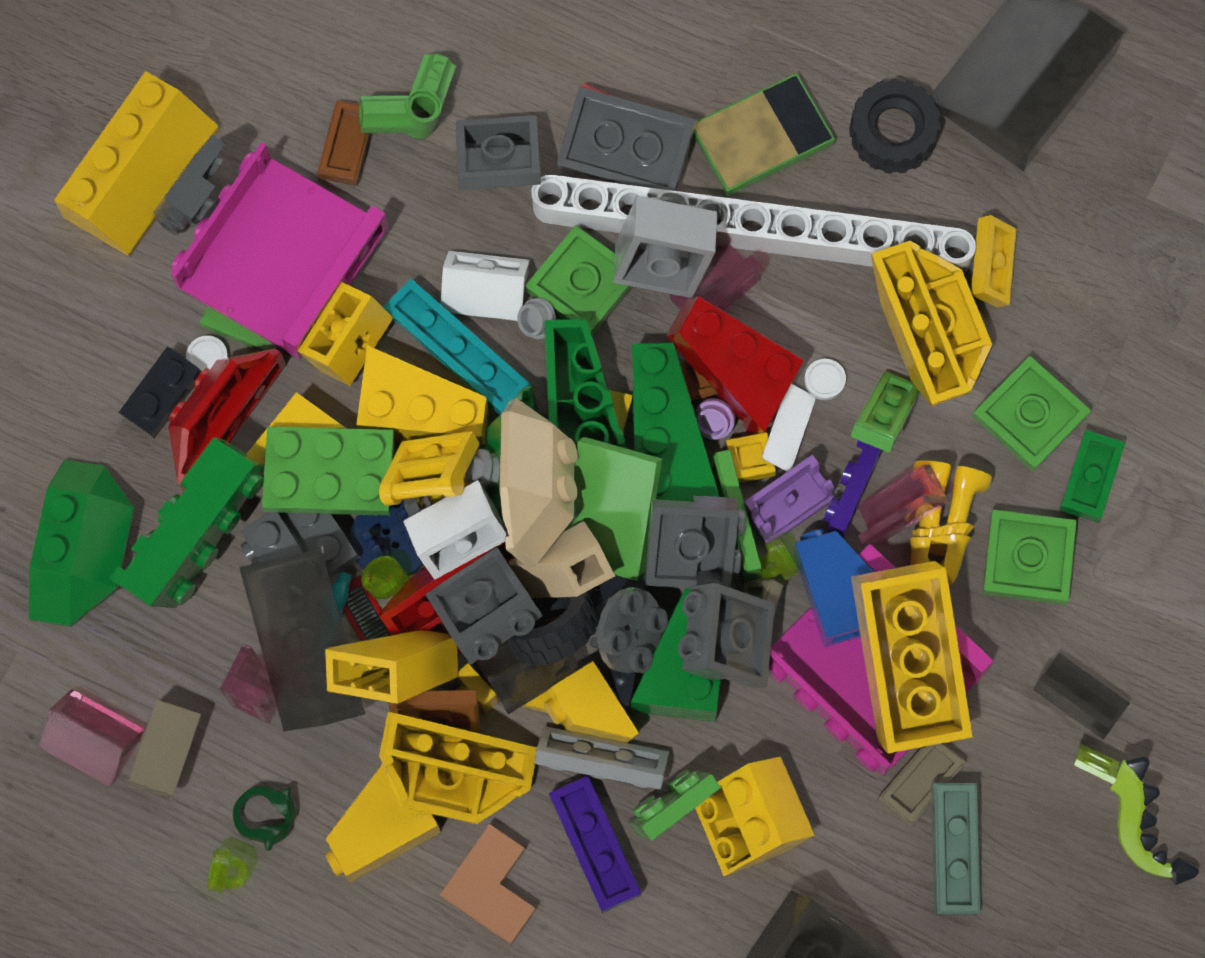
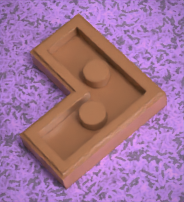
M489 824L440 893L441 898L510 946H512L536 911L535 907L502 885L525 852V848Z

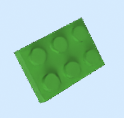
M267 426L262 498L263 511L390 516L391 506H386L381 502L379 486L393 460L394 431Z

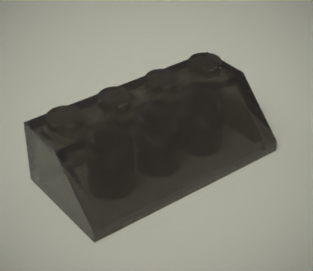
M323 545L239 567L283 731L324 726L365 715L366 706L364 698L327 691L325 649L349 644Z

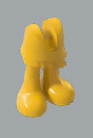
M916 461L913 465V475L916 480L924 484V498L918 529L912 530L913 538L910 539V565L929 562L928 553L944 556L945 559L944 561L942 560L941 565L946 568L948 584L953 585L960 571L966 547L971 540L968 534L975 527L966 523L973 497L976 493L987 491L991 485L992 476L974 468L957 466L954 474L953 494L947 523L944 526H940L942 504L950 477L951 465L938 461Z

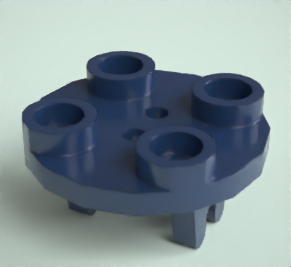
M404 500L398 505H391L390 516L357 515L350 530V539L361 555V558L356 560V563L367 574L376 577L382 582H391L415 574L424 565L417 556L403 522L409 518L404 507ZM387 529L391 531L389 535L383 534ZM394 543L400 544L397 549L392 547Z

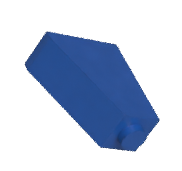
M815 530L800 537L801 541L795 543L793 554L823 647L861 637L851 576L872 573L874 571L837 531L825 534L824 530Z

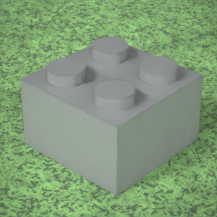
M637 195L615 243L613 283L692 298L715 254L717 212L701 209L694 205L687 206L662 201L654 197L647 198Z

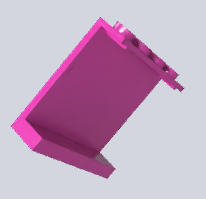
M261 142L254 153L249 152L244 157L239 167L240 174L233 184H227L222 189L217 198V207L209 218L204 217L200 221L194 232L195 239L187 251L182 250L178 253L172 263L171 276L177 289L301 360L303 356L298 352V349L341 282L349 286L352 284L389 227L386 213L372 205L367 213L270 158L267 145Z
M871 544L859 554L862 560L874 572L895 568ZM810 608L771 646L768 675L778 683L784 680L796 692L793 694V697L797 703L809 713L815 710L826 721L823 726L834 739L840 743L846 740L857 751L854 756L866 770L872 773L877 770L884 776L909 750L887 753L878 744L861 637L824 648ZM955 625L965 692L967 693L989 671L994 661Z

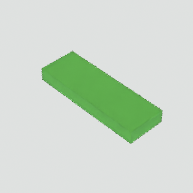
M887 371L883 372L857 419L850 437L890 453L919 397L920 391L913 382Z
M730 450L716 452L710 467L719 497L736 498L738 509L745 511L743 536H736L735 549L740 550L741 554L738 577L741 582L756 580L761 570V564Z

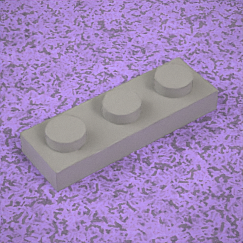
M544 726L536 749L534 764L547 766L557 771L567 770L586 774L596 779H611L630 783L640 788L650 787L661 790L669 751Z

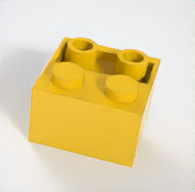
M781 756L748 763L719 780L718 784L721 788L695 808L723 876L734 874L787 852L815 836Z

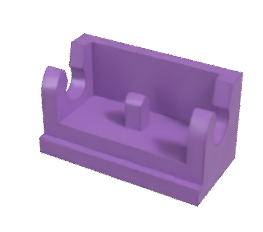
M813 455L744 501L749 523L767 547L830 504L834 497L833 483L830 479L826 481L819 471L820 465Z

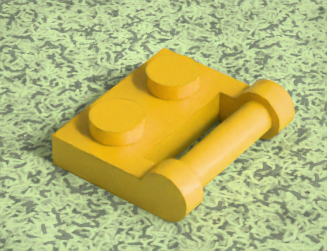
M473 431L402 441L379 486L381 502L386 506L400 504L403 499L443 494L447 498L461 496L464 491V475L480 444ZM441 476L438 478L424 479L427 477Z

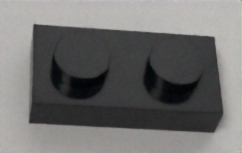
M167 346L118 413L155 439L169 420L173 409L179 402L184 400L192 389L195 380L202 370Z

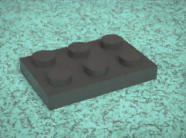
M579 87L556 165L560 168L613 183L676 191L697 122L696 119Z

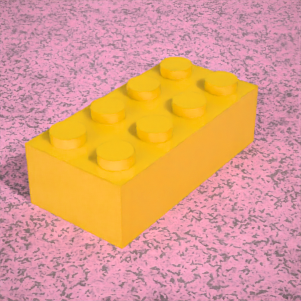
M936 561L851 576L878 744L887 753H894L972 738L946 568Z

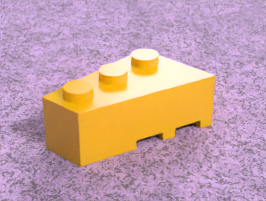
M367 345L356 424L358 429L393 430L395 443L473 431L480 443L477 450L480 446L485 445V430L487 429L489 416L487 398Z

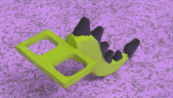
M1080 744L1074 765L1111 783L1109 790L1114 792L1119 798L1117 818L1118 839L1130 860L1147 873L1171 878L1175 885L1195 878L1199 874L1197 866L1180 857L1171 864L1167 863V852L1163 849L1154 854L1150 852L1157 844L1158 838L1154 834L1143 833V830L1155 826L1157 817L1148 811L1146 806L1160 795V790L1158 787L1145 784L1142 781L1149 767V759L1146 756H1141L1127 761L1123 760L1119 767L1120 762Z

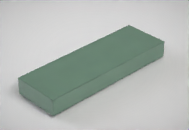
M977 783L931 784L934 915L980 914Z

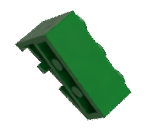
M685 588L654 652L652 665L644 673L631 700L632 713L716 722L720 680H710L682 671L683 658L680 657L678 652L679 643L686 635L688 616L683 612V602L690 593L691 588Z

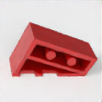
M699 296L685 300L666 335L695 371L702 375L714 388L720 400L731 406L750 435L765 433L804 362L800 357Z

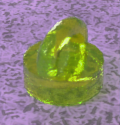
M777 537L765 544L769 553L759 559L761 570L758 575L761 578L769 579L781 573L786 581L798 574L799 570L781 538L778 539ZM772 562H775V565L766 568L767 565L771 564Z
M380 556L366 566L361 580L362 585L373 598L382 600L396 595L408 580V575L395 558Z
M216 848L213 851L208 876V891L224 893V888L238 889L243 886L249 877V867L246 862L239 857L231 856V850ZM229 867L237 868L238 875L236 878H227Z

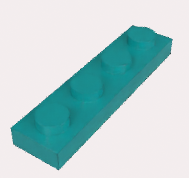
M410 279L383 306L393 317L392 320L468 388L485 396L487 404L498 414L503 411L508 402L523 387L531 386L527 380L414 280Z

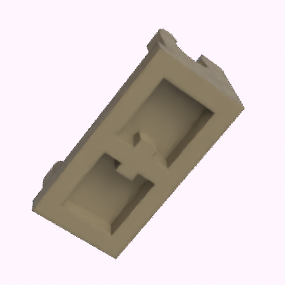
M156 699L127 786L167 798L168 796L173 797L201 714Z

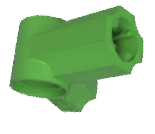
M436 53L432 55L424 54L409 96H360L358 117L361 133H406L412 138L417 139L430 136L436 128L456 70V65L451 63L449 58ZM423 110L430 117L419 118L412 111Z

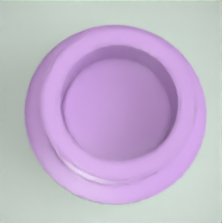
M720 399L704 400L694 412L700 433L707 439L724 438L732 431L735 425L733 409L729 404Z

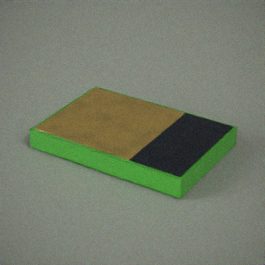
M797 73L696 121L693 137L726 196L834 145L835 138Z

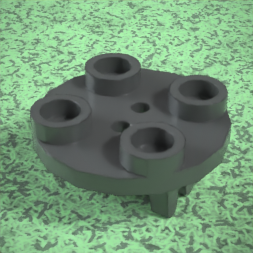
M634 587L619 590L611 598H608L601 612L597 637H592L589 645L599 648L602 660L610 669L626 674L633 672L644 673L650 669L661 633L667 627V613L664 609L659 608L657 601L645 590Z

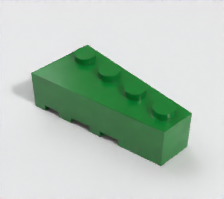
M674 343L632 344L635 451L662 459L656 500L692 502L693 496L719 497Z

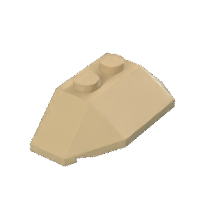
M516 398L508 402L501 415L500 496L503 521L508 531V535L505 536L506 550L529 568L538 564L574 518V500L577 498V487L574 481V463L577 461L578 454L575 443L571 438H568L554 424Z

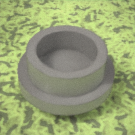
M543 298L528 300L520 308L517 316L520 330L525 335L534 339L544 338L545 320H556L552 305Z
M478 449L465 473L467 481L472 484L479 480L485 490L486 488H494L500 473V463L497 455L490 454L486 449Z

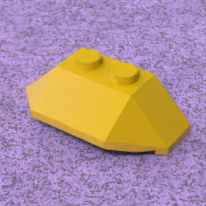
M912 241L872 253L871 261L881 307L911 381L931 407L969 394L990 351L992 342L962 269L935 254L921 249L919 245Z
M387 712L379 757L399 807L478 824L505 807L516 797H520L530 791L537 748Z

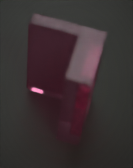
M725 245L713 256L692 298L699 296L725 311L761 280L762 265L752 255L744 260L731 245ZM669 294V299L679 310L682 308L685 300L691 299Z
M931 465L920 466L858 505L869 528L858 535L861 544L885 542L949 502Z
M243 644L220 690L231 707L270 724L277 709L266 691L252 685L262 664L253 648Z
M71 689L50 708L39 747L103 784L111 786L116 781L123 758L140 742L144 729Z

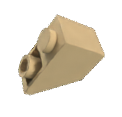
M584 521L562 532L536 566L528 568L517 558L508 561L531 598L578 597L615 577L598 541Z

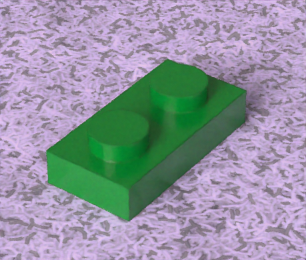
M1088 430L1084 431L1059 508L1060 511L1100 523L1125 442Z

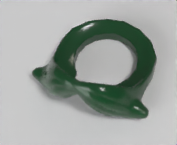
M254 786L244 792L233 807V820L239 834L249 840L264 843L265 850L270 851L273 845L284 840L290 834L296 817V808L291 798L290 787L278 791L269 787ZM256 796H264L277 808L278 813L285 817V823L283 825L276 824L256 829L248 828L242 821V809L249 799Z

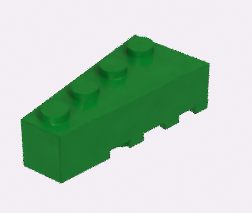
M587 319L545 320L544 352L547 420L554 424L568 438H571L575 443L576 449L578 440L583 437L626 448V442L615 415L613 401L602 374L601 363Z
M213 437L182 479L181 487L185 489L181 496L175 494L164 503L157 513L159 515L158 522L160 523L158 527L150 531L145 537L141 534L131 548L135 552V558L126 570L118 566L109 579L151 607L177 608L179 604H185L195 590L196 584L193 581L200 570L207 569L218 554L216 545L224 533L229 534L239 522L241 513L238 511L246 498L251 499L261 488L264 481L261 475L264 472L265 466L228 441Z

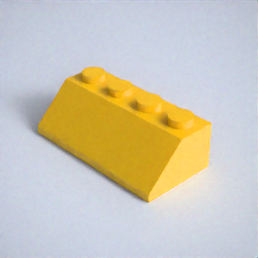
M145 71L54 201L64 219L130 257L158 218L153 211L198 149L212 134L215 136L220 128L181 91Z

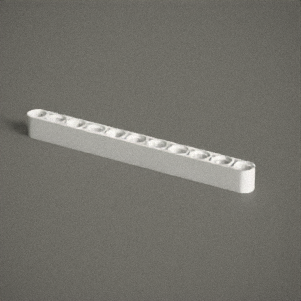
M557 175L542 176L541 185H533L531 189L533 211L536 217L542 222L569 227L576 225L579 228L620 233L628 216L621 212V209L624 206L633 205L638 195L716 211L717 217L722 221L716 226V246L873 267L871 261L872 253L912 241L921 244L926 251L962 269L963 274L970 269L976 249L975 240L969 232L953 227ZM548 194H554L561 198L553 205H547L540 201L543 196ZM590 199L596 200L601 204L594 210H586L580 206L584 201ZM747 221H756L761 224L762 228L751 232L743 228L742 224ZM788 226H796L803 233L797 237H790L783 232V229ZM829 231H835L841 234L843 239L839 242H830L823 235ZM874 236L881 239L884 245L873 248L868 246L864 239ZM950 247H956L961 249L965 256L955 259L950 257L945 250Z

